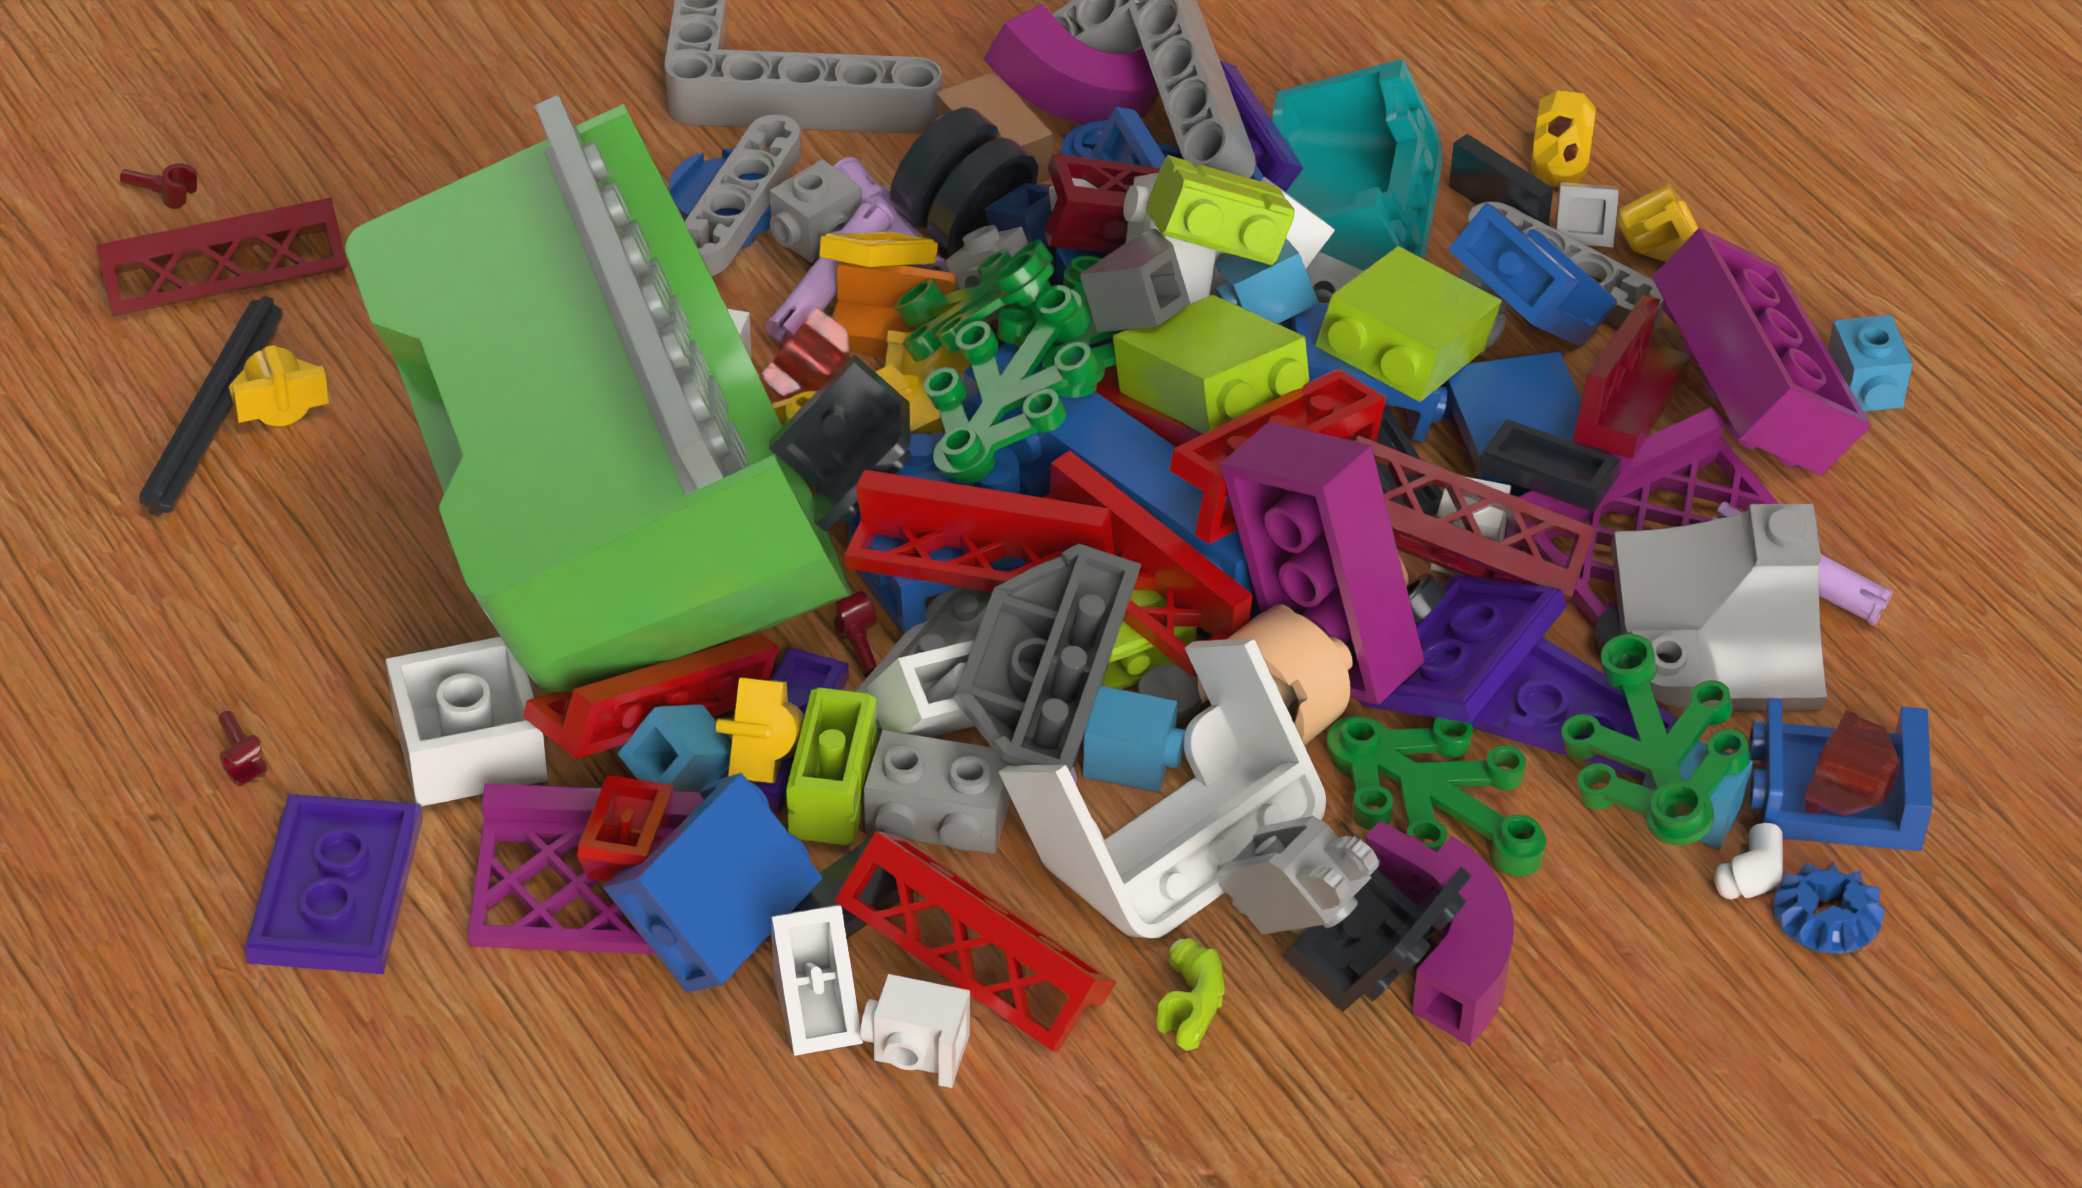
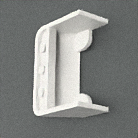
M1254 638L1194 641L1185 647L1211 703L1210 707L1191 720L1184 735L1185 756L1195 778L1105 840L1096 822L1092 819L1066 765H1008L999 771V775L1044 866L1126 935L1142 938L1161 937L1225 893L1219 886L1217 871L1226 862L1232 861L1253 839V835L1261 826L1314 816L1319 820L1323 818L1326 807L1324 787Z

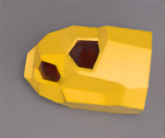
M1557 90L1541 98L1539 101L1530 169L1536 178L1552 188L1559 189V182L1579 183L1588 171L1596 107L1584 93Z

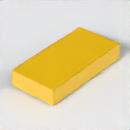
M893 231L826 233V236H821L819 257L866 267L935 264L938 243H935L933 239Z

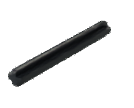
M263 296L260 300L250 301L139 494L140 504L149 509V514L159 517L163 513L173 512L233 406L229 385L243 371L246 361L254 353L268 345L282 320V309L274 305L273 298Z

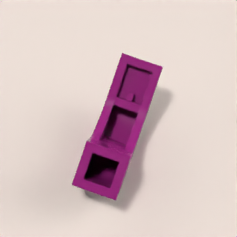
M1043 4L1005 22L983 58L1008 86L1026 100L1058 117L1085 124L1109 120L1115 107L1133 109L1142 119L1147 115L1160 95L1143 47L1125 54L1107 53L1091 48L1073 37Z
M1380 821L1365 836V843L1371 849H1374V853L1380 861L1376 869L1415 905L1460 866L1472 875L1458 892L1466 900L1465 905L1438 932L1442 942L1417 968L1412 1013L1470 1046L1494 1018L1506 989L1514 935V919L1507 893L1490 866L1477 853L1453 836L1438 852H1435L1414 836L1403 834Z

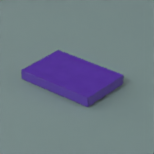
M1454 574L1444 586L1447 593L1442 601L1428 615L1416 623L1425 662L1379 705L1360 700L1362 706L1471 723L1567 607L1562 589Z
M288 794L245 946L248 964L384 974L423 820L421 804Z

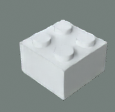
M501 636L385 659L393 716L415 804L425 806L480 795L484 792L485 783L530 785L548 781L543 733L523 718L527 700L534 698L528 674L517 662Z

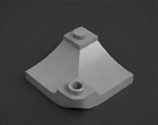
M1750 504L1748 511L1708 522L1665 529L1614 532L1611 551L1621 635L1637 634L1643 636L1652 644L1657 670L1654 679L1650 682V686L1655 700L1668 706L1686 709L1691 702V691L1697 684L1708 680H1716L1724 683L1729 688L1732 711L1766 710L1768 697L1782 699V710L1823 709L1827 699L1822 657L1819 611V564L1821 553L1814 504ZM1662 653L1663 661L1658 658V654ZM1709 700L1704 702L1702 705L1713 706L1715 704H1718L1720 701Z

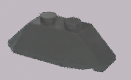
M1077 544L1062 552L1061 557L1037 565L993 589L957 686L954 700L1001 760L1015 765H1066L1069 772H1071L1104 679L1141 564Z

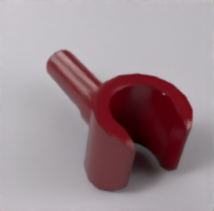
M183 163L167 166L162 176H154L127 169L122 170L120 174L121 183L162 193V201L171 209H178L186 203L187 192L194 193L197 191V172L190 165Z
M859 591L837 601L836 611L838 614L834 619V629L840 638H848L854 648L862 673L867 678L877 667L864 630L876 625L877 615L870 598L865 592Z
M222 712L219 715L218 721L232 746L220 752V761L232 782L237 786H242L264 774L268 770L267 765L259 756L261 752L259 738L255 735L247 736L244 734L233 712Z

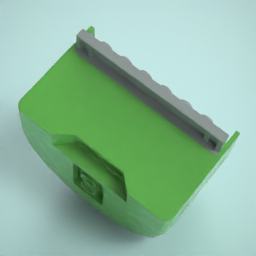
M559 94L535 105L548 139L360 225L348 236L345 244L346 255L373 327L395 359L443 490L444 496L438 509L465 583L517 662L539 689L547 694L553 692H573L575 688L717 647L767 630L852 595L828 530L823 531L814 523L815 500L806 480L769 449L770 439L782 428V425L716 284L627 108L622 104L581 124L575 125Z

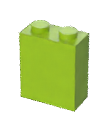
M1397 246L1332 295L1315 346L1421 402L1484 351L1502 300Z
M1215 295L1187 305L1159 326L1128 329L1113 335L1120 392L1202 434L1293 390L1301 389L1310 382L1305 336Z

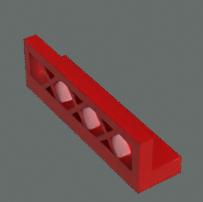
M1336 369L1305 384L1301 389L1293 390L1174 448L1169 471L1203 491L1195 536L1211 544L1238 530L1231 502L1224 509L1226 498L1229 494L1220 463L1268 422L1351 440L1354 436L1353 441L1359 435L1376 442L1386 397L1342 370Z
M1070 450L1051 463L1049 494L1043 498L1110 508L1114 555L1141 564L1133 590L1156 591L1166 599V608L1139 607L1130 599L1123 621L1189 675L1195 676L1197 673L1185 650V647L1188 645L1174 635V626L1201 627L1212 636L1207 641L1226 640L1249 622L1253 594Z
M864 470L856 486L861 521L844 556L848 569L993 592L995 587L1037 565L1061 557L1062 552L1077 544L1112 555L1115 553L1110 508ZM875 535L900 538L904 542V545L888 552L869 549ZM945 546L961 548L965 555L948 562L932 560L928 554ZM1010 556L1022 558L1026 565L1010 572L993 570L990 563Z
M760 633L575 688L573 692H553L529 699L526 702L523 718L572 757L579 759L626 744L655 707L703 705L711 716L736 709L739 678L769 681L779 646Z
M876 831L834 900L961 989L970 990L971 996L1051 1051L1060 1050L1087 1004L1103 1005L1116 984L1115 980L901 835ZM878 866L896 877L901 906L878 911L859 898ZM912 889L928 900L914 902ZM940 907L950 914L955 943L932 948L922 941L917 912ZM903 916L906 930L890 918ZM966 926L983 937L969 940ZM994 944L1005 951L1010 981L987 986L976 978L971 949ZM958 953L960 967L946 958L945 955ZM1021 963L1037 973V975L1023 977ZM1050 982L1070 996L1051 1028H1048L1031 1016L1026 992L1027 986ZM1012 990L1015 1004L999 993Z

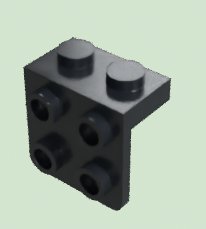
M854 354L770 439L769 449L815 488L814 523L823 531L828 530L837 520L842 524L847 523L860 511L856 486L864 470L897 474L906 464L911 454L908 450L910 445V402Z
M1460 866L1415 905L1384 875L1375 869L1370 875L1371 879L1354 895L1358 901L1357 906L1345 919L1330 928H1325L1323 925L1305 928L1283 953L1282 957L1342 1012L1363 994L1373 1002L1388 988L1399 973L1404 976L1423 957L1431 946L1426 940L1435 929L1438 932L1442 930L1462 909L1466 900L1458 892L1472 875Z

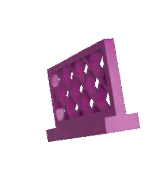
M1713 407L1646 437L1634 458L1615 453L1609 454L1621 459L1620 473L1595 512L1535 491H1530L1518 497L1595 527L1580 577L1578 578L1573 596L1570 598L1595 629L1601 614L1610 608L1618 606L1617 599L1603 606L1588 588L1589 577L1615 583L1613 565L1592 560L1595 543L1611 547L1614 532H1618L1598 526L1601 515L1611 511L1636 517L1634 531H1642L1644 520L1673 527L1711 521L1712 518L1691 514L1693 497L1717 503L1725 501L1735 509L1738 507L1748 510L1750 504H1779L1722 438L1726 422ZM1716 462L1731 479L1730 488L1696 480L1697 470ZM1660 488L1684 494L1682 511L1647 503L1649 493ZM1523 519L1528 529L1537 525ZM1510 520L1505 530V538L1516 535ZM1549 529L1532 537L1543 560L1565 568L1569 555L1560 553L1550 542L1551 539L1563 534ZM1521 543L1513 545L1514 549L1524 551Z
M485 783L482 799L484 822L468 930L470 946L655 954L638 931H631L620 920L624 913L616 903L608 907L590 889L600 880L588 879L585 872L578 877L559 858L579 844L602 788ZM673 792L665 839L704 801L700 792ZM498 842L527 843L537 853V855L511 874L495 859ZM550 866L567 885L540 905L522 885L544 868ZM494 875L500 882L492 887ZM509 894H512L530 912L513 926L486 925L488 910ZM578 896L598 915L581 929L563 928L552 917Z

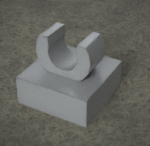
M1559 182L1555 230L1584 245L1614 247L1619 195L1618 186Z

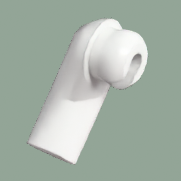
M1772 823L1757 824L1750 829L1749 852L1734 856L1732 863L1720 864L1714 872L1715 885L1722 897L1730 900L1736 899L1740 895H1743L1745 898H1751L1778 887L1783 876L1782 830Z

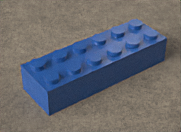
M1006 343L997 349L995 355L1001 374L1020 348L1018 345ZM1042 361L1039 363L1033 374L1042 371ZM972 366L963 371V383L966 386L967 394L962 404L969 421L982 404ZM1097 392L1077 398L1058 395L1067 412L1064 422L1055 430L1045 433L1037 432L1008 445L1014 451L1019 461V494L1041 498L1049 494L1051 463L1070 450L1253 594L1249 622L1261 614L1239 531L1236 530L1211 544L1195 536L1203 491L1169 471L1173 449L1176 447ZM1023 406L1005 413L999 423L1023 414ZM1229 496L1226 498L1224 509L1230 502ZM1197 627L1196 633L1209 639L1212 637L1201 627Z

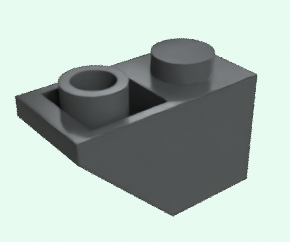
M1157 229L1143 231L1079 274L1084 288V298L1090 308L1097 332L1156 327L1190 304L1174 246Z

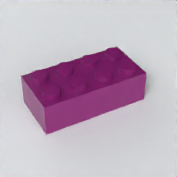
M1699 227L1651 277L1663 298L1661 302L1662 310L1678 325L1685 338L1682 342L1684 350L1700 365L1707 378L1704 383L1707 392L1722 405L1730 420L1727 423V428L1741 445L1748 449H1754L1757 446L1772 453L1780 462L1788 467L1794 468L1796 465H1799L1822 475L1871 427L1870 422L1779 266Z
M1268 422L1220 463L1260 613L1267 611L1276 604H1283L1292 609L1294 613L1313 622L1328 637L1341 640L1347 646L1352 656V667L1348 670L1350 697L1379 705L1416 671L1425 660L1372 446Z

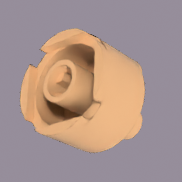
M1276 604L1267 611L1257 615L1226 640L1255 639L1305 746L1345 711L1350 698L1348 670L1352 667V656L1347 646L1341 640L1328 637L1317 625L1307 618L1294 613L1292 609L1283 604ZM1198 678V692L1203 704L1208 700V697Z

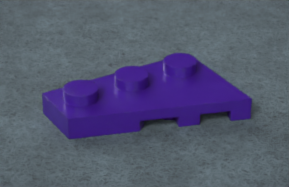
M1542 637L1471 722L1474 729L1566 756L1569 755L1564 749L1561 728L1567 719L1579 714L1591 715L1599 721L1601 726L1640 741L1624 693L1612 687L1606 681L1602 672ZM1657 706L1668 734L1679 718ZM1580 734L1576 736L1574 739L1584 740L1589 738L1591 735ZM1599 754L1590 759L1583 760L1593 764H1606L1614 770L1644 778L1646 774Z

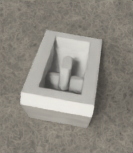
M841 905L771 916L773 978L793 1055L862 1044L863 1041L860 1038L861 1027Z

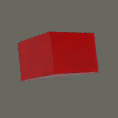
M607 775L578 844L577 857L588 879L609 882L621 869L642 864L661 845L666 836L674 785Z

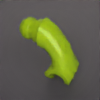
M1192 938L1177 940L1168 951L1171 967L1178 972H1182L1183 978L1186 979V983L1192 991L1190 993L1183 991L1167 993L1159 1002L1157 1013V1030L1164 1034L1172 1030H1178L1176 1044L1186 1051L1198 1048L1217 1009L1222 1005V996L1224 995L1223 966L1217 949L1200 947L1199 943Z

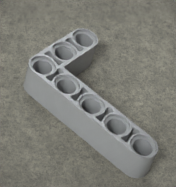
M675 0L664 65L668 114L679 123L749 127L760 117L777 114L794 119L799 124L800 129L923 133L931 125L932 119L936 117V92L942 90V71L936 62L928 58L727 50L726 0Z
M1072 0L1052 14L1073 37L1096 50L1113 54H1125L1143 46L1184 160L1192 162L1195 167L1201 164L1247 178L1252 176L1256 165L1255 155L1197 0Z

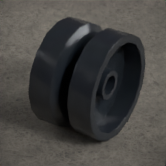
M962 107L948 112L932 123L912 144L900 162L892 180L890 202L894 209L912 225L927 229L930 238L935 243H938L942 250L952 256L965 245L963 242L964 236L977 229L989 226L984 210L985 207L1024 183L1037 184L1039 166L1035 157L1017 142L1001 137L997 126L976 109Z

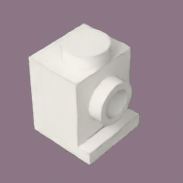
M888 974L879 1001L869 999L866 1004L861 1023L860 1038L862 1041L874 1043V1061L889 1063L904 1070L918 1069L937 1073L938 1085L952 1088L970 1035V990Z

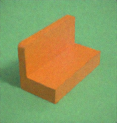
M839 261L837 265V302L826 331L827 349L886 358L888 330L899 332H913L916 330V327L908 328L894 309L897 300L908 290L928 279H933L943 294L955 292L956 276L950 272L902 265L866 267Z

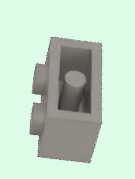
M882 730L864 786L865 833L875 834L876 831L883 829L887 833L901 835L907 840L949 846L958 850H973L996 854L1011 801L999 771L1008 765H1012V763L1001 760L991 747Z

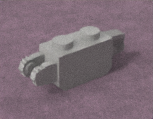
M1314 816L1261 826L1253 835V839L1231 862H1226L1217 873L1219 886L1225 894H1229L1234 900L1232 902L1233 906L1237 907L1239 913L1246 915L1262 935L1291 930L1292 933H1298L1307 927L1318 925L1330 928L1345 919L1357 906L1358 901L1354 895L1371 879L1370 875L1379 866L1378 863L1380 861L1377 859L1374 849H1371L1362 839H1358L1356 836L1339 838L1328 824Z

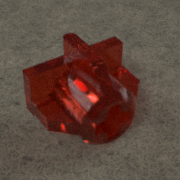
M816 306L793 336L785 335L783 337L782 344L784 347L759 378L786 399L801 392L818 391L850 359L847 330Z
M1845 710L1838 727L1831 733L1823 750L1819 753V761L1814 776L1805 793L1806 812L1819 814L1821 808L1845 817L1871 807H1877L1886 801L1897 778L1900 760L1885 727Z

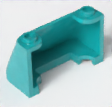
M1404 59L1277 91L1273 116L1270 118L1304 168L1286 193L1314 212L1334 229V232L1319 252L1363 271L1397 246L1426 260L1443 163V150L1436 124Z

